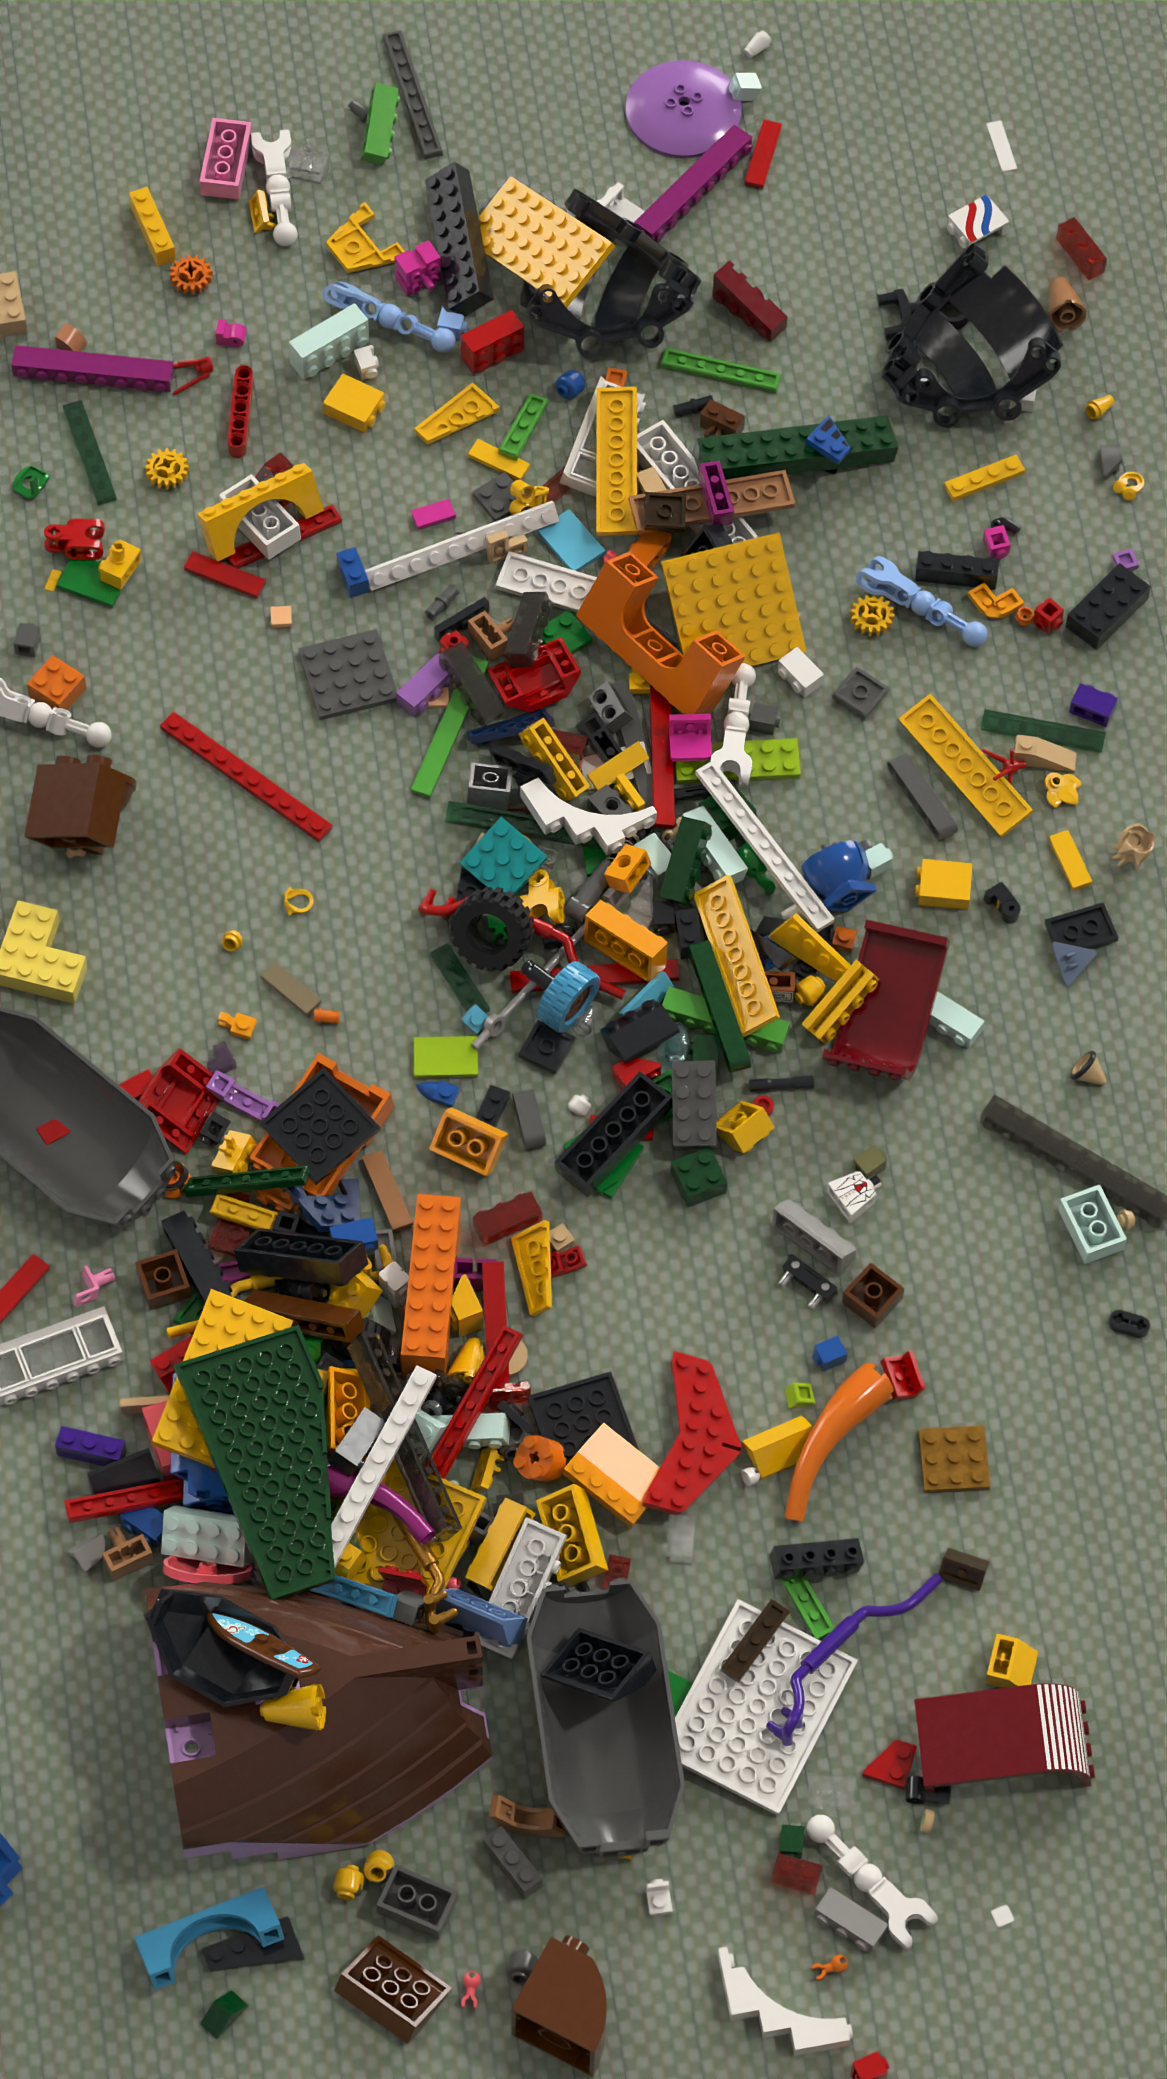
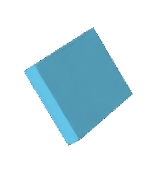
M570 509L558 516L559 522L537 529V534L568 569L579 572L606 554V550Z

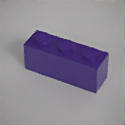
M65 1426L60 1427L55 1443L57 1456L105 1466L124 1458L127 1451L125 1440Z

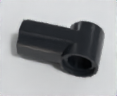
M910 1776L907 1778L906 1802L911 1804L931 1802L949 1805L951 1785L935 1787V1792L926 1793L923 1777Z

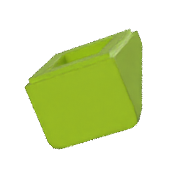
M792 1383L785 1388L789 1408H799L815 1404L811 1384Z

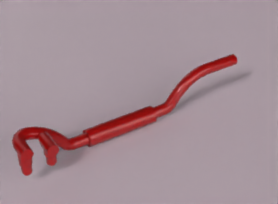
M430 888L426 897H424L419 905L418 912L423 917L428 915L440 916L443 920H448L452 914H455L454 912L466 898L455 903V899L449 897L445 905L434 906L432 904L436 890ZM533 917L534 924L532 928L535 929L534 934L547 940L552 938L561 942L568 963L579 962L573 941L569 935L555 929L554 925ZM600 979L598 990L618 999H623L626 990Z

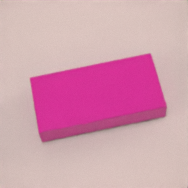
M449 499L411 510L417 530L456 519V514Z

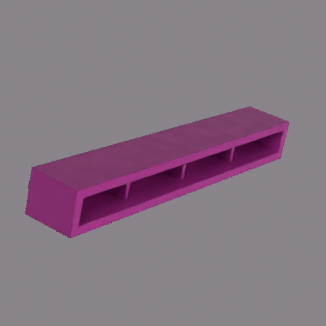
M734 124L634 223L641 227L645 234L654 241H660L669 229L675 227L682 216L684 217L688 214L694 204H698L706 192H710L719 180L725 178L727 172L732 167L734 168L738 165L744 155L747 156L751 152L752 136Z
M15 345L11 364L13 376L19 378L27 377L39 380H56L58 382L95 384L98 386L134 388L157 392H171L174 376L173 361Z

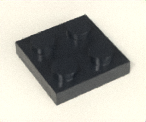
M537 1020L519 1051L518 1057L556 1075L574 1045L576 1037L565 1032L558 1033L544 1022Z

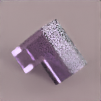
M225 1041L213 1046L216 1058L206 1062L209 1071L214 1074L218 1070L225 1074L237 1068L236 1061Z

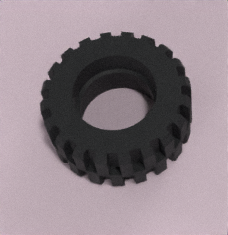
M486 887L483 890L479 889L473 892L457 908L451 920L452 928L450 929V935L454 936L452 943L454 947H458L459 951L457 953L459 956H464L469 965L473 963L480 970H483L485 967L488 972H494L497 968L499 971H502L508 966L511 967L516 964L530 947L535 929L532 928L534 919L528 915L531 912L529 907H524L522 904L524 901L520 897L518 899L515 898L513 892H503L504 889L496 887L494 891L492 887ZM490 914L498 917L507 927L509 941L506 944H493L485 940L477 929V916Z

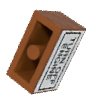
M764 971L774 1001L793 1003L795 972Z

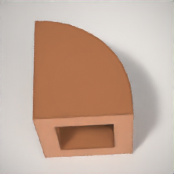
M65 323L55 336L56 348L60 350L81 352L87 345L85 337L68 323Z

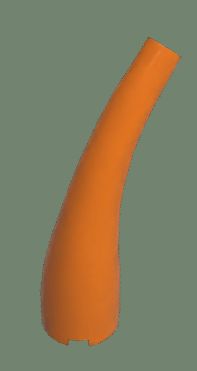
M868 1362L860 1366L838 1387L827 1402L810 1431L798 1458L789 1488L784 1518L804 1521L813 1482L829 1452L847 1433L892 1398L890 1396L894 1391L892 1383L885 1373L880 1375L874 1370L876 1365Z

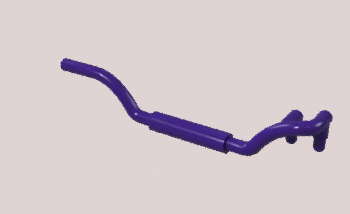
M937 1573L933 1574L910 1598L901 1603L889 1606L868 1605L858 1609L852 1616H847L801 1661V1666L791 1676L790 1684L793 1690L794 1705L792 1710L788 1707H783L781 1710V1714L787 1718L784 1726H778L773 1721H769L766 1725L767 1729L782 1740L783 1745H792L794 1729H799L803 1726L805 1696L801 1683L808 1674H813L859 1629V1624L866 1617H890L914 1609L943 1581L941 1576Z

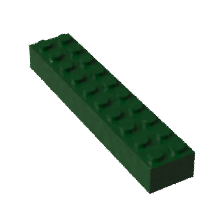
M888 415L834 422L850 446L849 454L838 465L805 444L806 438L820 423L697 438L693 456L698 471L701 463L720 460L725 480L781 470H786V474L790 475L894 462L899 446Z

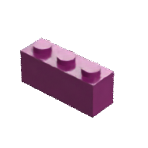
M720 460L701 463L698 479L711 524L732 525L734 509Z

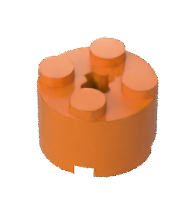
M529 1435L518 1446L513 1464L523 1477L541 1483H548L562 1475L566 1466V1458L564 1457L562 1445L557 1441L538 1435Z

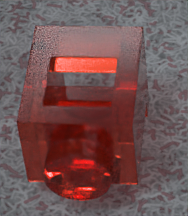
M609 1554L608 1571L605 1573L604 1587L608 1588L609 1582L616 1578L628 1580L631 1558ZM613 1571H614V1572H619V1573H621V1574L616 1575V1574L613 1573Z

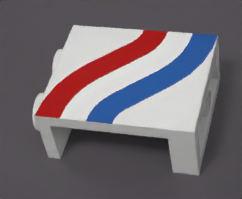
M987 194L948 215L947 230L957 238L959 245L963 249L995 231L1001 236L1008 233L1009 220Z

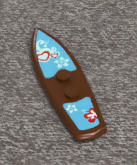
M209 1612L206 1615V1619L213 1631L223 1640L240 1651L298 1679H304L316 1675L321 1670L317 1663L257 1626L222 1614Z

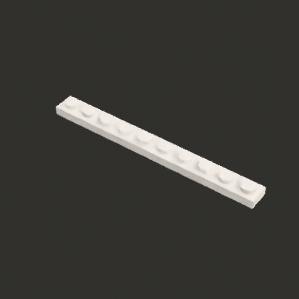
M553 501L544 503L366 569L369 588L373 591L486 549L487 536L494 532L506 530L510 539L513 536H521L559 522L555 504Z
M711 761L696 770L695 775L813 929L819 932L834 923V917L715 762Z
M417 1365L331 1524L334 1568L338 1564L437 1378L436 1374Z

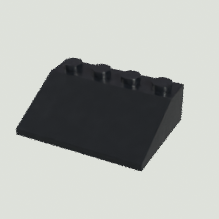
M578 1628L540 1675L542 1678L615 1702L644 1687L657 1669L651 1652Z

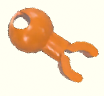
M838 1954L832 1957L830 1963L825 1965L816 1963L812 1965L813 1970H823L821 1975L816 1976L817 1981H822L826 1974L832 1971L844 1972L848 1967V1959L844 1955Z

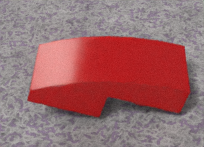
M580 1245L561 1253L557 1251L550 1253L551 1278L566 1275L588 1266Z

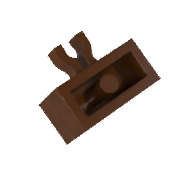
M711 399L700 414V427L706 429L704 438L716 434V436L738 434L744 430L745 415Z

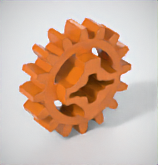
M188 254L187 259L181 256L180 262L175 260L174 266L170 267L172 286H177L178 292L183 289L185 295L188 291H191L192 295L197 290L199 293H202V288L208 289V283H212L213 273L210 263H206L205 258L199 260L198 255L191 258V255Z

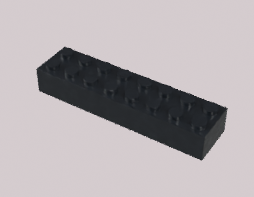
M453 162L425 179L438 254L441 257V271L448 308L465 317L491 302L494 298L470 172L460 164Z

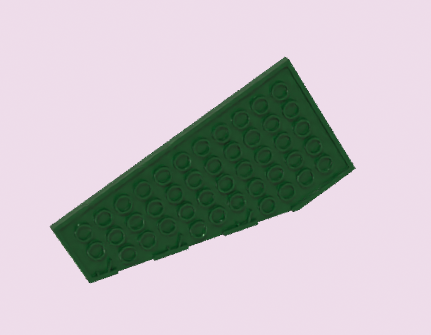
M299 1325L174 1364L178 1380L268 1597L272 1600L284 1599L334 1582L335 1568L332 1546L323 1381Z

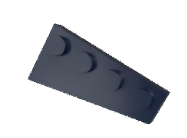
M541 709L466 731V734L472 744L482 745L487 741L518 735L542 718L546 720L550 727L556 726L550 714L545 709Z

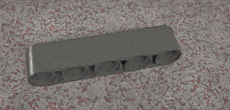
M903 753L888 761L887 767L890 774L936 840L941 841L957 833L958 827L956 822L907 753Z

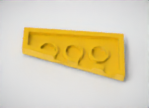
M472 382L416 426L414 433L429 445L499 412L500 406Z
M797 913L776 928L768 937L835 982L851 966Z
M543 1220L511 1237L531 1316H537L552 1308L550 1225L547 1220Z

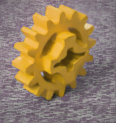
M168 448L165 449V452L158 449L157 455L151 453V459L146 460L145 472L147 479H151L152 485L157 483L159 489L162 485L165 486L166 490L169 489L170 485L176 488V483L183 484V478H188L189 465L187 458H183L182 452L177 454L176 449H173L172 452H169Z
M866 594L864 600L859 597L857 603L852 604L850 611L851 624H855V630L860 628L862 635L868 632L869 637H871L872 633L879 636L880 631L886 633L887 627H892L894 608L889 607L890 601L883 602V596L877 599L876 595L869 598Z

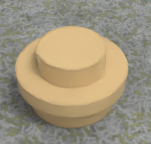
M1126 1209L1119 1211L1117 1220L1122 1230H1130L1135 1225L1133 1212Z

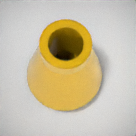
M1108 394L1089 401L1085 407L1087 416L1090 419L1101 418L1115 404L1114 398Z

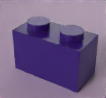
M1080 683L1071 701L1069 713L1107 727L1115 712L1118 698L1111 693L1099 691L1091 685Z

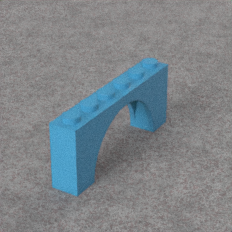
M264 1887L134 1937L138 1952L154 1990L176 1982L175 1964L180 1953L190 1942L208 1932L221 1929L241 1930L254 1936L263 1947L284 1940L280 1922Z

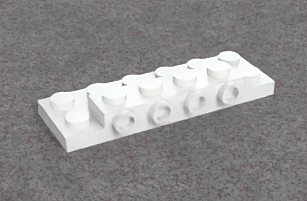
M527 1517L523 1522L489 1600L490 1603L528 1618L522 1639L528 1633L542 1589L552 1585V1582H549L552 1574H557L560 1569L559 1554L567 1538V1535ZM475 1631L474 1636L479 1635L482 1646L514 1659L520 1644L504 1647L498 1644V1640L485 1639L480 1636L479 1632Z

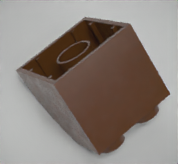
M566 1935L562 1942L550 1937L511 2009V2035L594 2077L602 2058L605 2043L607 2000L603 1979L593 1958L587 1955L589 1947L584 1942L569 1935Z

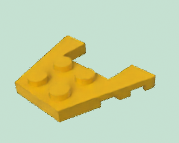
M365 202L326 241V247L347 273L395 263L394 257L405 252L398 242L379 251L360 226L373 220L375 214Z

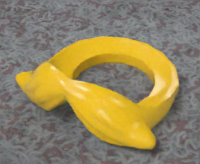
M288 887L284 894V906L289 916L292 914H304L313 906V896L306 889H292ZM298 895H305L310 902L306 908L299 909L291 905L287 899Z

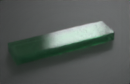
M449 943L431 951L430 956L464 1010L467 1012L473 1004H476L485 1013L490 1012V1007Z

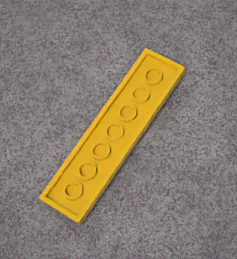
M637 387L597 388L596 533L597 536L638 535L628 502L629 496L637 495Z
M931 693L898 718L905 729L1001 838L1034 813L1033 809L1004 776L996 781L993 780V777L1000 773L998 769Z
M726 875L695 892L694 899L742 1036L746 1037L779 1019L780 1015L731 876Z

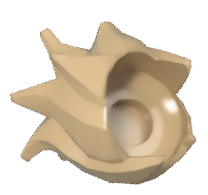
M1135 823L1124 829L1118 843L1111 846L1112 849L1119 850L1117 855L1112 856L1113 859H1121L1117 866L1120 867L1123 864L1132 862L1135 870L1138 871L1139 863H1142L1153 851L1155 834L1148 832L1141 823Z

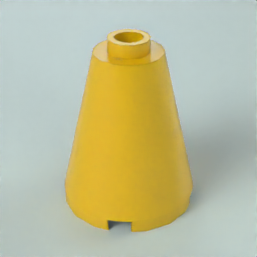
M312 1684L294 1689L285 1696L265 1699L260 1704V1714L269 1722L316 1731L324 1728L326 1720V1706L322 1705L321 1700L325 1699L323 1687L321 1684Z

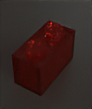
M778 1853L771 1883L816 1894L822 1865Z

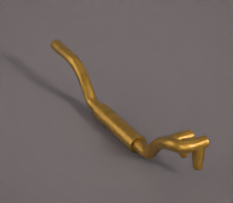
M327 1446V1459H330L332 1454L329 1451V1446ZM392 1515L425 1571H429L434 1580L429 1594L423 1597L426 1625L430 1632L438 1633L441 1630V1625L458 1615L456 1608L446 1612L443 1611L438 1615L436 1614V1605L448 1597L446 1591L442 1590L445 1585V1578L438 1566L439 1561L428 1543L420 1545L407 1531L408 1527L396 1516Z

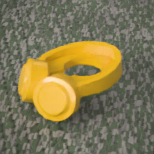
M1127 472L1114 482L1113 490L1115 493L1122 494L1125 500L1131 501L1135 499L1136 493L1142 490L1144 479L1136 472ZM1127 480H1134L1138 484L1137 486L1126 487Z

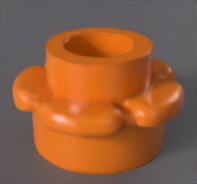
M1021 607L1015 614V620L1022 626L1032 624L1034 622V612L1029 607Z

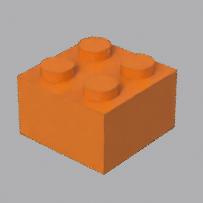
M54 655L46 661L27 683L29 696L37 702L48 704L51 709L57 707L68 710L87 688L85 676Z

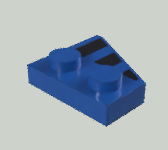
M827 416L806 438L805 444L837 465L850 452V446L830 416Z

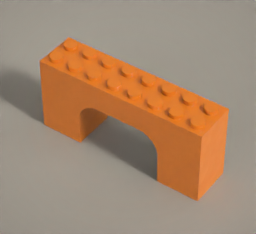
M631 552L607 560L578 610L576 617L682 714H707L714 711L746 656L717 630L694 639L685 655H683L649 624L645 616L644 607L646 599L659 577Z
M417 1194L401 1348L402 1379H406L409 1373H413L416 1365L436 1374L437 1378L432 1386L434 1388H446L445 1378L448 1371L450 1350L449 1332L453 1284L461 1238V1197Z

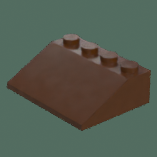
M378 1935L341 1973L334 1992L402 2041L409 2044L448 1996L452 1987Z

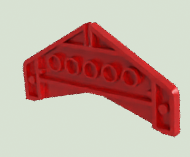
M674 1351L670 1367L674 1378L679 1433L646 1491L642 1506L672 1515H681L740 1455L742 1446L713 1365L705 1359Z

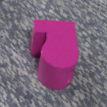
M218 319L215 333L216 345L243 346L247 332L246 327L237 323L228 324L226 320Z

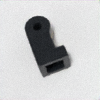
M1003 882L985 891L983 900L988 906L992 903L1001 913V918L1004 922L1012 924L1018 920L1021 907Z

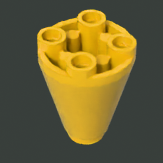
M469 1338L465 1342L446 1375L445 1386L453 1394H456V1397H464L486 1357L484 1343L480 1339Z

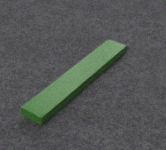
M665 348L661 362V368L775 394L781 379L780 373L670 348Z

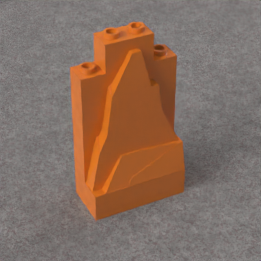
M318 1053L292 1094L324 1067L382 1128L395 1108L391 1093L375 1084H372L371 1087L366 1086L340 1071L335 1061ZM265 1133L250 1156L252 1168L255 1170L297 1166L267 1133ZM377 1133L318 1185H315L308 1178L306 1185L302 1186L306 1196L332 1195L340 1179L343 1178L362 1147H368ZM280 1188L254 1191L259 1202L264 1205L271 1204L278 1213L279 1211L294 1214L299 1205H294L290 1200L291 1196L287 1192L283 1193Z

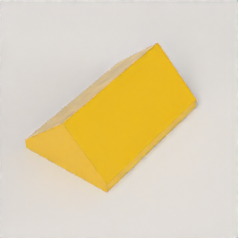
M802 1415L742 1441L754 1467L757 1469V1473H760L761 1480L797 1464L804 1443L813 1428Z

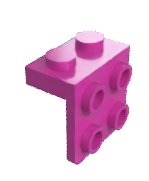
M711 714L669 715L670 757L672 761L711 760Z

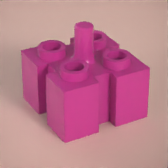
M429 240L415 246V250L411 252L407 250L394 257L395 267L397 268L395 270V280L406 296L418 293L423 285L429 291L433 290L434 285L441 280V270L439 269L441 257Z

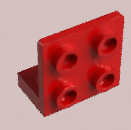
M386 1565L385 1568H378V1573L384 1578L383 1591L396 1595L406 1589L422 1596L428 1594L429 1584L420 1575V1572L409 1569L407 1573L398 1571L399 1568Z

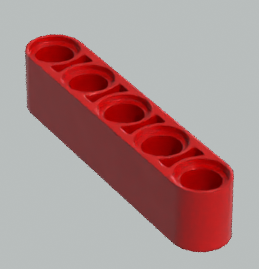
M248 365L238 366L234 376L228 431V450L233 458H241L247 451L254 386L253 370Z

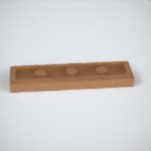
M380 1150L363 1156L362 1161L392 1232L394 1233L413 1226V1221L383 1151Z

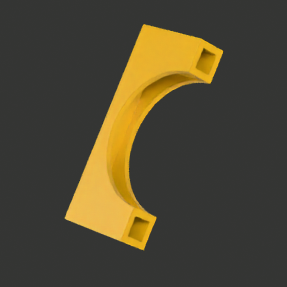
M305 463L297 464L285 472L276 474L275 477L261 481L256 486L242 490L239 494L226 498L220 503L207 507L197 513L209 553L217 561L235 554L234 538L239 523L253 507L271 499L289 500L296 505L298 512L306 519L324 511L313 471Z

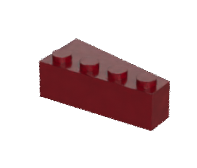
M729 260L714 273L712 297L717 303L724 305L731 314L742 319L745 325L755 329L762 338L772 342L787 328L788 316L770 299L765 300L761 290L757 286L752 287L746 281L747 276L743 272L738 274L733 269L734 264Z

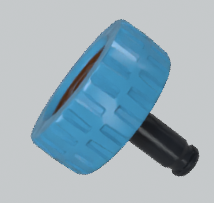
M527 960L521 968L522 975H526L529 980L545 990L537 1007V1017L558 1033L566 1032L579 1021L593 1002L600 986V977L578 961L569 963L556 977L538 964H534L532 960Z

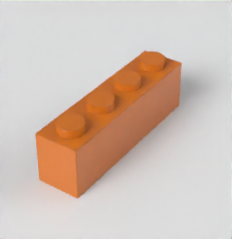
M666 531L640 534L639 540L631 544L628 552L635 555L652 571L670 549L672 534Z

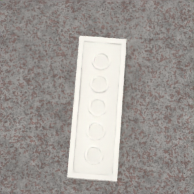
M509 551L498 577L496 589L577 613L597 577Z

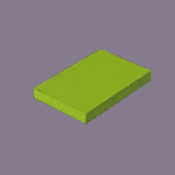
M477 1036L414 1037V1079L478 1077V1050L473 1049L471 1046Z

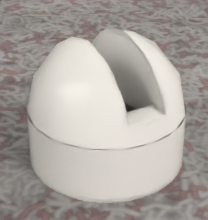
M754 1467L741 1471L742 1479L747 1486L756 1484L760 1479V1473H756L757 1469Z

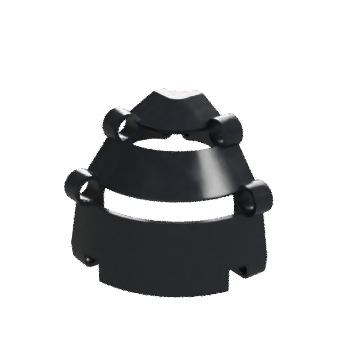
M573 189L565 202V206L572 214L576 215L575 218L612 243L617 237L628 245L603 293L596 316L595 327L589 326L581 321L580 318L586 295L596 272L568 307L557 296L553 286L543 284L537 290L525 281L522 286L520 305L527 309L530 319L539 327L574 339L580 355L587 359L599 357L604 351L605 343L637 338L638 342L646 348L659 346L664 339L663 327L689 312L694 304L695 293L702 280L688 268L689 264L654 241L637 224L624 217L622 218L583 192ZM658 273L667 281L665 284L659 283L653 288L650 301L643 315L638 319L644 297ZM550 291L552 295L548 297L544 293ZM653 325L658 328L654 338L646 340L641 337V332L645 327ZM589 336L597 337L598 344L594 349L585 350L581 347L585 338Z
M972 243L936 282L927 285L920 293L916 301L917 308L903 330L898 332L886 347V353L889 354V357L882 371V378L893 389L896 399L904 405L932 411L934 421L939 426L946 428L956 425L962 413L994 410L995 415L1001 420L1011 421L1016 419L1022 410L1021 399L1051 380L1061 368V356L1058 350L1063 346V342L1049 315L1026 285L1006 265L990 277L985 272L989 265L988 253L976 243ZM947 301L953 304L977 328L999 357L1010 379L1002 388L996 389L988 369L976 351L938 313ZM917 348L941 372L954 395L949 393L937 381L931 370L927 368L920 369L917 366L921 360ZM1050 359H1054L1056 361L1051 363ZM1003 400H1012L1016 403L1011 409H1003L999 406ZM945 406L955 409V412L949 416H944L938 411Z

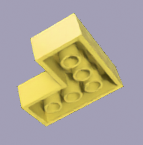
M17 901L0 949V986L75 1004L87 971L86 956L51 948L60 923L58 910Z

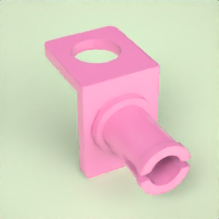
M87 1265L83 1267L82 1277L89 1289L75 1295V1307L98 1299L99 1286L115 1281L111 1268L93 1275Z

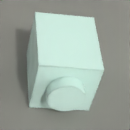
M735 73L728 85L734 101H754L762 89L756 73Z
M882 842L865 851L869 863L867 875L870 879L892 868L893 854L889 848L884 847Z

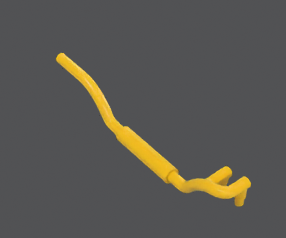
M382 1244L378 1249L384 1269L394 1261L388 1252L387 1246ZM367 1257L369 1264L362 1271L374 1282H379L380 1271H372L371 1261ZM258 1274L250 1275L249 1279L241 1280L231 1285V1295L235 1297L239 1292L249 1289L254 1291L275 1286V1280L284 1278L267 1277ZM199 1320L166 1328L168 1338L193 1333Z

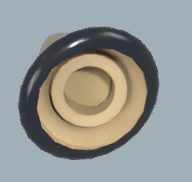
M1089 1051L1083 1055L1075 1064L1070 1074L1072 1080H1080L1098 1085H1105L1107 1082L1095 1051Z

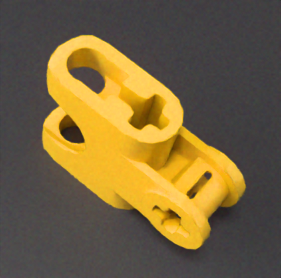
M538 869L529 879V894L519 896L524 901L522 904L524 907H529L531 911L529 915L539 918L544 914H548L555 925L562 924L565 919L564 893L560 887L556 888L555 883L552 879H549V874L545 870Z

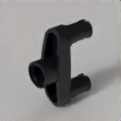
M902 288L895 289L894 292L877 294L879 307L891 304L898 305L902 321L901 325L884 328L886 340L892 339L898 332L903 330L918 306L916 302L909 303Z

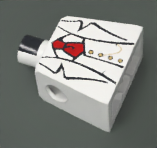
M857 1171L829 1182L827 1193L848 1222L852 1223L875 1203L877 1194L874 1190L882 1186V1183L877 1175H873L866 1180L863 1174Z

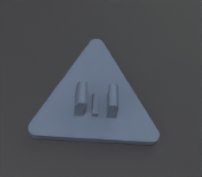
M1059 942L1052 943L1064 984L1070 986L1095 957L1097 952L1092 949Z

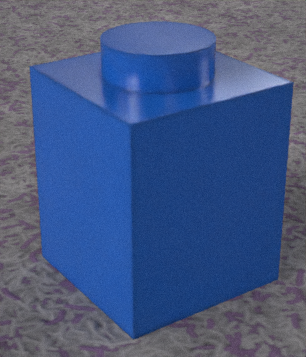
M837 1335L814 1345L812 1359L817 1367L820 1366L822 1371L825 1372L845 1363L848 1353Z

